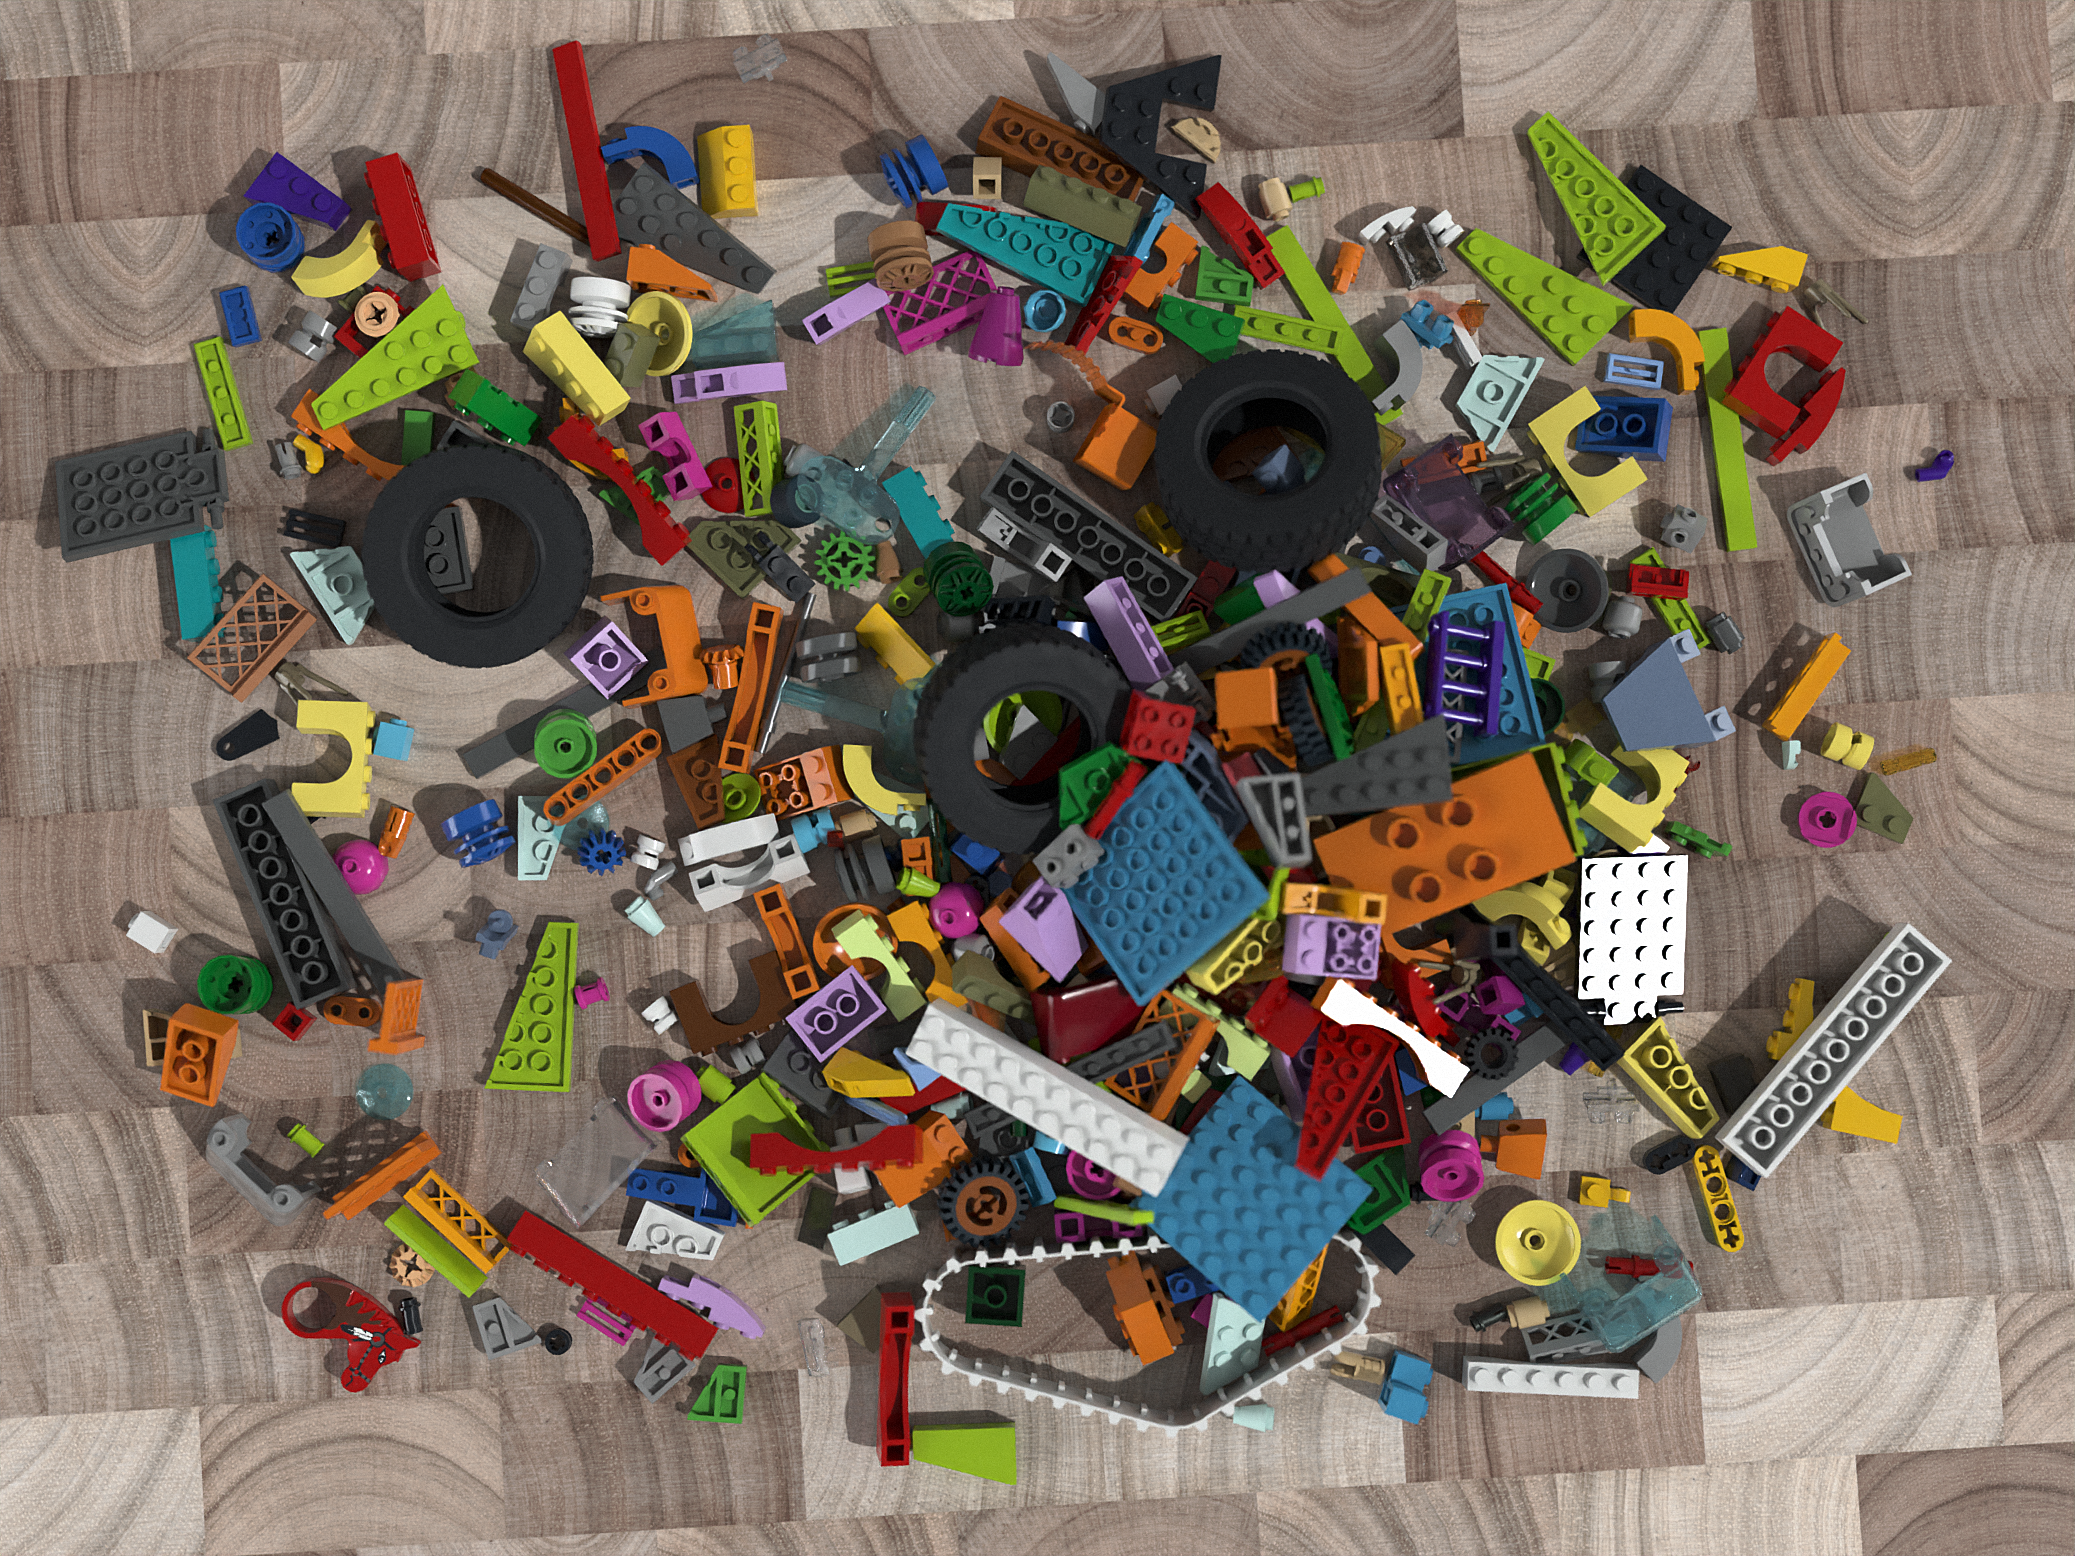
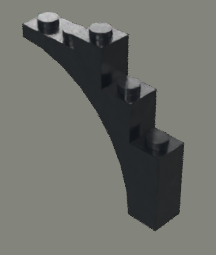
M1472 902L1434 916L1436 935H1454L1456 961L1483 960L1517 954L1515 925H1502L1491 921L1479 912Z

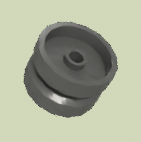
M855 633L831 634L795 643L798 659L806 661L816 660L804 664L800 668L802 683L832 682L862 673L859 657L842 656L858 648Z

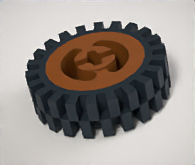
M1289 622L1288 629L1283 628V623L1276 624V631H1272L1270 626L1264 628V636L1258 631L1254 634L1255 641L1249 639L1246 642L1247 648L1243 647L1241 651L1240 663L1242 670L1273 668L1277 683L1305 674L1313 684L1305 657L1315 653L1319 657L1321 668H1326L1330 675L1332 673V661L1327 641L1324 640L1321 632L1317 633V629L1311 627L1308 630L1307 625L1302 623L1298 629H1296L1295 622Z
M1301 674L1278 683V695L1282 702L1280 703L1282 710L1285 712V720L1289 724L1288 728L1290 733L1292 732L1293 740L1295 744H1298V750L1302 754L1303 759L1312 767L1335 758L1336 754L1330 735H1326L1321 724V719L1324 716L1321 708H1318L1314 702L1312 692L1315 691L1314 686L1305 674Z
M982 1155V1160H979L976 1156L970 1157L971 1163L969 1164L965 1160L959 1162L961 1166L959 1170L953 1167L949 1171L952 1175L950 1179L945 1176L942 1180L945 1187H939L938 1194L941 1199H937V1205L940 1208L938 1211L950 1233L956 1239L958 1238L961 1243L967 1245L969 1242L975 1248H978L979 1243L983 1247L988 1248L991 1241L995 1245H999L1002 1243L1000 1240L1002 1236H1005L1007 1240L1010 1239L1012 1235L1009 1231L1012 1228L1016 1232L1020 1229L1018 1221H1025L1026 1215L1023 1210H1028L1029 1207L1028 1202L1025 1200L1029 1198L1028 1192L1025 1189L1026 1186L1014 1168L1006 1161L1003 1163L1000 1158L994 1157L991 1160L988 1155ZM987 1186H994L1000 1189L999 1202ZM967 1201L979 1217L966 1214L965 1207Z

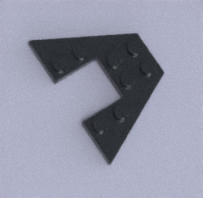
M1216 55L1115 84L1106 89L1099 144L1107 151L1116 154L1118 160L1123 164L1129 165L1137 171L1144 181L1157 191L1164 193L1166 197L1192 216L1191 219L1194 221L1200 219L1201 207L1195 198L1204 191L1207 164L1155 153L1161 106L1163 101L1207 112L1215 110L1222 55Z

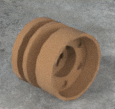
M909 220L895 221L884 224L869 234L867 242L872 261H874L873 269L879 288L891 292L906 291L924 285L934 275L931 257L927 251L928 244L924 227L920 223Z

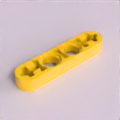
M1700 1144L1696 1146L1695 1155L1691 1160L1713 1234L1720 1248L1728 1252H1736L1743 1246L1744 1235L1718 1151L1714 1147ZM1703 1150L1712 1154V1157L1708 1158V1164L1710 1168H1716L1717 1171H1708L1705 1162L1699 1161V1157L1703 1156ZM1711 1177H1718L1721 1185L1716 1192H1709L1706 1187L1707 1180ZM1719 1204H1726L1729 1209L1728 1216L1724 1219H1717L1714 1214V1210ZM1718 1225H1727L1729 1232L1736 1235V1238L1732 1240L1733 1245L1730 1246V1244L1723 1242V1239L1727 1238V1232L1725 1228H1719Z

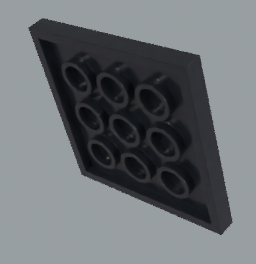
M1640 165L1626 184V187L1666 225V228L1610 281L1650 309L1662 310L1673 314L1728 235L1732 226L1643 165ZM1583 247L1576 258L1594 269Z

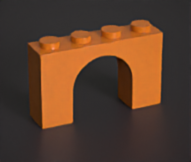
M1392 933L1381 937L1379 940L1378 959L1382 961L1379 967L1383 968L1379 979L1385 986V989H1395L1392 976V961L1395 958L1405 964L1408 961L1412 962L1420 969V978H1427L1443 970L1419 967V961L1455 965L1447 939L1431 938L1408 949L1400 946Z

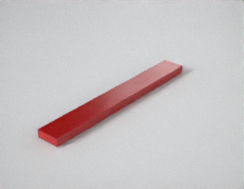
M575 40L552 50L592 258L594 261L599 262L620 255L622 252L582 46L580 42Z

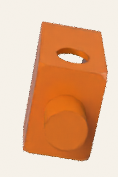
M1546 1119L1502 1120L1498 1125L1497 1136H1480V1152L1495 1153V1168L1498 1170L1540 1180L1547 1139Z

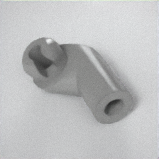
M672 861L654 871L645 885V894H648L652 901L663 896L664 891L660 888V885L678 873Z

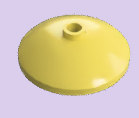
M661 291L647 292L638 297L629 307L626 313L628 316L626 323L642 324L661 337L646 375L666 376L675 372L684 363L689 354L692 344L691 319L682 302L672 294Z
M1528 1200L1517 1204L1503 1216L1496 1230L1495 1249L1501 1265L1512 1277L1525 1284L1543 1286L1561 1280L1573 1269L1580 1254L1581 1238L1574 1219L1562 1207L1546 1200ZM1533 1235H1537L1539 1238L1535 1245L1530 1244V1237Z

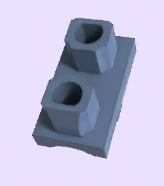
M504 909L494 910L489 915L488 922L477 932L475 940L482 942L479 955L495 959L498 956L499 950H504L507 943L517 934L519 926L513 924L512 915Z

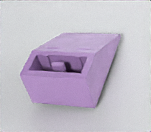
M1043 875L1024 890L998 921L1058 982L1066 976L1089 947L1065 894L1059 888L1051 887Z
M1287 913L1282 971L1296 974L1376 979L1381 924L1358 923L1330 916Z

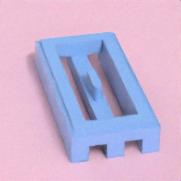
M1612 353L1607 355L1606 373L1603 382L1651 390H1659L1661 388L1664 361ZM1614 362L1653 367L1657 368L1656 372L1613 366ZM1612 372L1655 379V382L1612 376Z

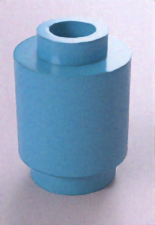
M1507 1092L1498 1093L1474 1110L1475 1118H1479V1120H1508L1509 1114H1513L1514 1110L1513 1098L1508 1097Z

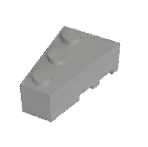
M1287 774L1242 778L1235 788L1274 869L1304 867L1311 861L1300 775Z

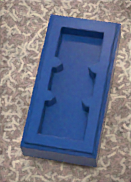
M245 285L219 292L232 346L237 348L262 341L249 287Z

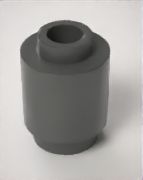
M1724 611L1705 623L1708 628L1706 632L1721 653L1727 651L1730 655L1743 646L1741 641L1745 639L1744 635L1732 617H1727Z

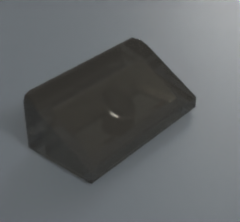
M815 1186L811 1187L797 1241L823 1250L825 1248L827 1234L829 1233L839 1195L838 1192Z

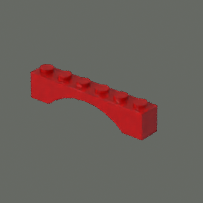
M580 413L571 415L548 439L566 459L579 461L597 468L622 488L638 515L643 546L661 566L665 565L692 542L688 529L682 523L675 522L669 515L671 511L667 505L660 500L657 501L652 496L650 486L644 480L637 479L632 473L633 468L624 458H619L614 453V446L606 437L599 436L594 430L595 425L591 419Z
M916 1124L887 1126L867 1142L847 1150L835 1152L814 1151L802 1148L778 1132L751 1134L750 1168L759 1172V1175L763 1177L777 1176V1172L787 1171L788 1175H803L804 1170H814V1173L828 1174L831 1173V1169L841 1168L842 1172H858L859 1167H869V1170L883 1171L886 1170V1166L896 1165L897 1169H913L914 1164H923V1129Z
M910 1292L881 1293L876 1452L881 1467L909 1465L908 1376L915 1305Z

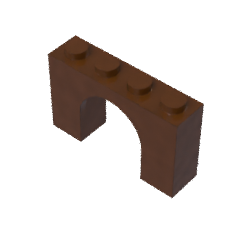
M777 950L748 960L760 991V1003L755 1014L746 1022L731 1024L717 1018L708 1005L699 980L669 991L693 1055L701 1052L702 1057L718 1051L717 1045L727 1042L728 1046H732L744 1041L743 1035L753 1032L755 1036L770 1031V1024L779 1021L780 1025L783 1026L789 1023L786 1017L799 1008L797 999H792L783 975Z

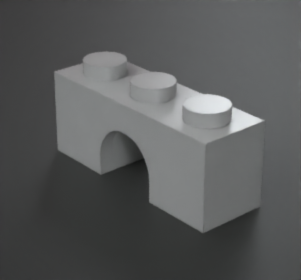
M540 243L510 319V322L516 328L531 333L535 325L552 315L550 305L553 294L558 285L563 287L572 264V259L567 253Z

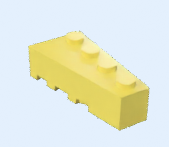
M561 311L533 327L523 353L589 419L600 426L625 410L631 399L630 396Z
M1262 886L1268 894L1269 889ZM1278 908L1275 921L1254 918L1244 919L1185 970L1186 974L1193 984L1216 995L1243 974L1244 968L1250 964L1256 965L1263 959L1262 955L1271 948L1277 949L1284 944L1287 913L1279 912Z
M1661 1016L1654 1017L1649 1023H1644L1621 1046L1625 1050V1055L1616 1062L1689 1139H1701L1720 1118L1703 1088L1699 1087L1689 1064L1685 1063L1675 1040L1668 1034Z

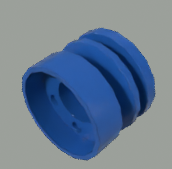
M923 134L905 142L908 156L903 157L897 148L891 149L896 161L892 163L887 153L879 156L883 175L893 195L903 204L905 209L913 206L909 196L911 192L917 202L923 201L920 191L922 186L932 196L948 188V182L943 170Z
M270 202L257 203L247 208L239 217L236 225V239L241 249L260 269L271 273L285 272L293 268L302 259L305 250V237L293 217L283 207ZM271 239L274 241H276L277 239L279 240L277 244H269V241Z
M495 799L487 800L465 809L445 820L440 825L448 842L461 839L463 841V844L454 850L455 856L469 853L459 861L461 868L481 865L493 860L516 843L513 836L499 838L510 830L508 826L497 828L493 826L503 816Z

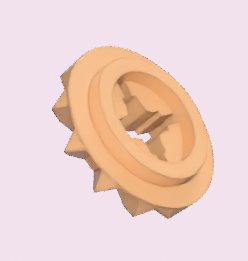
M372 292L365 295L358 302L355 309L357 326L363 333L376 338L389 334L397 326L396 323L400 317L398 304L391 296L382 292ZM374 307L381 312L384 311L381 315L382 324L376 319H372L375 316Z
M406 1243L400 1245L391 1255L389 1267L393 1273V1278L403 1286L414 1288L423 1285L434 1274L435 1268ZM417 1254L416 1265L420 1269H414L407 1274L408 1265L403 1260L410 1261Z

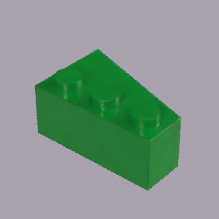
M1167 294L1163 295L1155 320L1161 327L1212 364L1222 359L1227 360L1229 356L1235 355L1246 323L1243 318Z
M468 369L465 370L448 396L456 402L454 408L466 416L473 413L479 417L477 420L478 424L489 431H492L494 427L501 432L499 438L512 446L517 442L525 447L543 418L526 406L511 398L506 392L492 385L489 380Z

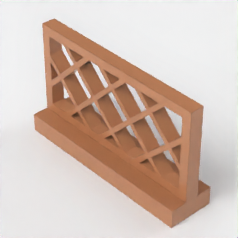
M262 573L189 653L187 659L227 689L234 698L242 703L317 620L316 614L309 608L304 607L267 575ZM263 582L273 589L274 600L257 601L256 590ZM277 593L281 595L284 599L277 600ZM253 594V601L246 602ZM290 603L298 609L292 618L279 619L278 604ZM274 604L276 619L258 620L257 606ZM243 606H254L255 621L238 622L237 611ZM234 615V622L227 623ZM286 623L284 627L280 630V624ZM276 624L277 634L273 639L260 640L259 625ZM239 626H256L257 640L239 641ZM224 627H235L236 642L219 643L218 632ZM215 636V643L208 644ZM261 644H267L261 651ZM257 645L258 655L254 660L241 661L240 646ZM237 646L238 661L220 662V647ZM216 648L217 663H203L196 656L203 649ZM242 665H248L242 672ZM238 666L239 676L232 684L222 678L221 667ZM218 667V674L211 668Z

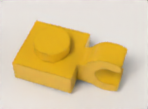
M1581 1175L1578 1204L1608 1208L1609 1200L1630 1203L1631 1191L1610 1187L1611 1180L1609 1178Z

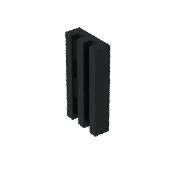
M289 509L288 514L290 516L289 520L287 519V529L284 530L283 536L335 548L341 547L346 521ZM301 517L338 525V530L297 522L296 518ZM294 527L336 536V540L332 541L293 532Z

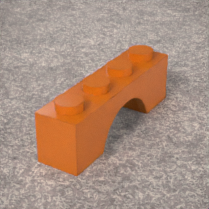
M783 883L753 893L761 917L775 944L783 975L792 999L794 1000L822 989Z

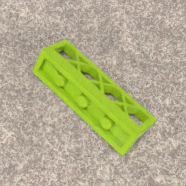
M757 401L734 406L745 517L766 514L774 515L770 504L771 491L778 482L784 480L777 404ZM753 410L754 421L748 427L744 423L743 412ZM751 437L757 441V449L753 455L747 451V443ZM754 464L760 469V476L756 482L750 479V470ZM758 492L762 495L764 508L753 510L752 499Z

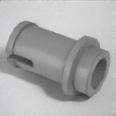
M284 442L286 454L281 443L276 445L275 451L281 465L280 475H283L286 480L300 477L302 466L298 465L293 443Z

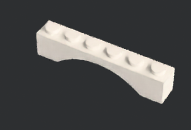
M1463 1356L1462 1385L1468 1391L1638 1399L1639 1369L1633 1364L1627 1363L1546 1364L1494 1357Z

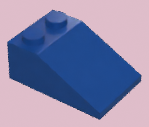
M1593 396L1601 410L1578 425L1576 451L1625 459L1633 456L1637 461H1666L1673 407L1666 398Z

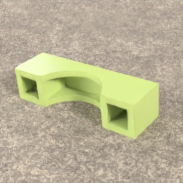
M858 909L831 929L835 938L851 959L871 957L879 960L886 966V979L879 992L885 1004L900 1022L927 1003L923 995L925 988L917 977L913 980L907 973L911 969L901 956L896 958L891 952L895 948L887 936L880 937L876 932L879 926L870 914L864 916L861 910Z
M1177 982L1170 992L1205 1014L1213 1015L1221 1020L1217 1031L1221 1033L1228 1045L1227 1065L1248 1080H1251L1270 1055L1271 1046L1268 1045V1042L1257 1034H1252L1245 1029V1024L1237 1017L1231 1016L1229 1018L1222 1013V1008L1210 999L1205 1001L1199 997V992L1187 983L1182 985ZM1165 998L1158 1008L1160 1016L1174 1013L1172 1002ZM1178 1006L1179 1011L1185 1010V1009L1181 1008L1180 1006ZM1191 1013L1180 1015L1184 1029L1196 1025L1199 1021V1018ZM1175 1016L1165 1018L1168 1024L1179 1031Z

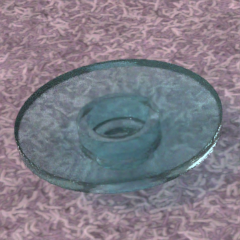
M575 795L573 797L577 800H582L587 795ZM597 801L563 826L553 825V830L557 839L564 846L577 851V848L582 846L580 843L581 837L590 838L589 830L598 834L600 827L605 829V833H608L609 816L603 804ZM559 805L554 813V817L561 816L565 811V807ZM583 817L587 820V826L581 829L578 827L577 821Z
M392 1064L376 1065L368 1069L360 1078L357 1086V1099L360 1107L370 1117L378 1120H391L401 1116L409 1108L413 1099V1084L408 1074L400 1067ZM380 1088L386 1089L387 1096L385 1098H381L378 1095Z

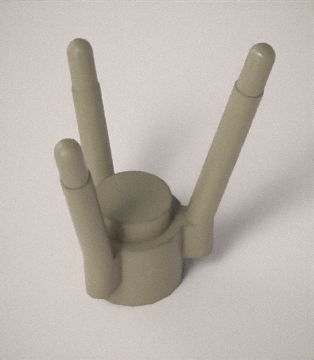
M1822 278L1804 292L1807 299L1803 303L1810 310L1815 324L1824 330L1823 323L1815 308L1816 304L1821 308L1830 302L1846 318H1850L1852 314L1862 323H1868L1866 317L1837 294Z
M1520 455L1515 458L1477 463V468L1516 465L1512 469L1514 480L1505 484V491L1483 504L1480 509L1482 511L1486 510L1523 487L1531 479L1542 476L1541 466L1537 459L1534 457L1525 459L1524 455Z
M286 662L277 670L274 676L281 683L280 687L289 695L297 707L298 700L300 699L294 693L295 690L308 701L312 700V696L302 687L305 681L303 675L344 696L349 694L347 690L307 670L302 664L295 666L291 662Z
M1454 960L1456 965L1418 962L1419 967L1451 971L1452 979L1460 986L1433 999V1004L1446 1001L1464 992H1471L1472 986L1477 985L1482 977L1480 964L1469 963L1463 960Z

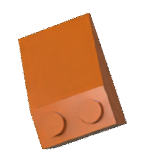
M639 244V247H630L626 280L634 292L645 294L651 291H661L672 294L677 298L717 302L718 296L711 284L661 251L655 250V246Z
M185 1003L169 1018L160 1090L214 1107L236 1044L239 1020Z
M930 1110L914 1123L923 1129V1164H914L913 1169H897L896 1165L886 1166V1170L873 1171L897 1208H901L943 1183L942 1180L945 1176L950 1179L952 1175L949 1171L953 1167L959 1170L961 1168L959 1162L963 1160L967 1164L971 1162L970 1157H973V1155L946 1114Z

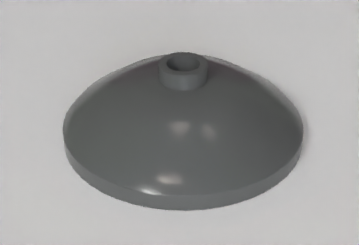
M1571 548L1557 549L1542 556L1531 568L1525 587L1544 603L1534 615V618L1544 627L1560 633L1577 632L1591 626L1603 613L1609 594L1608 580L1599 562L1586 552ZM1571 585L1576 587L1575 595H1571L1569 592Z

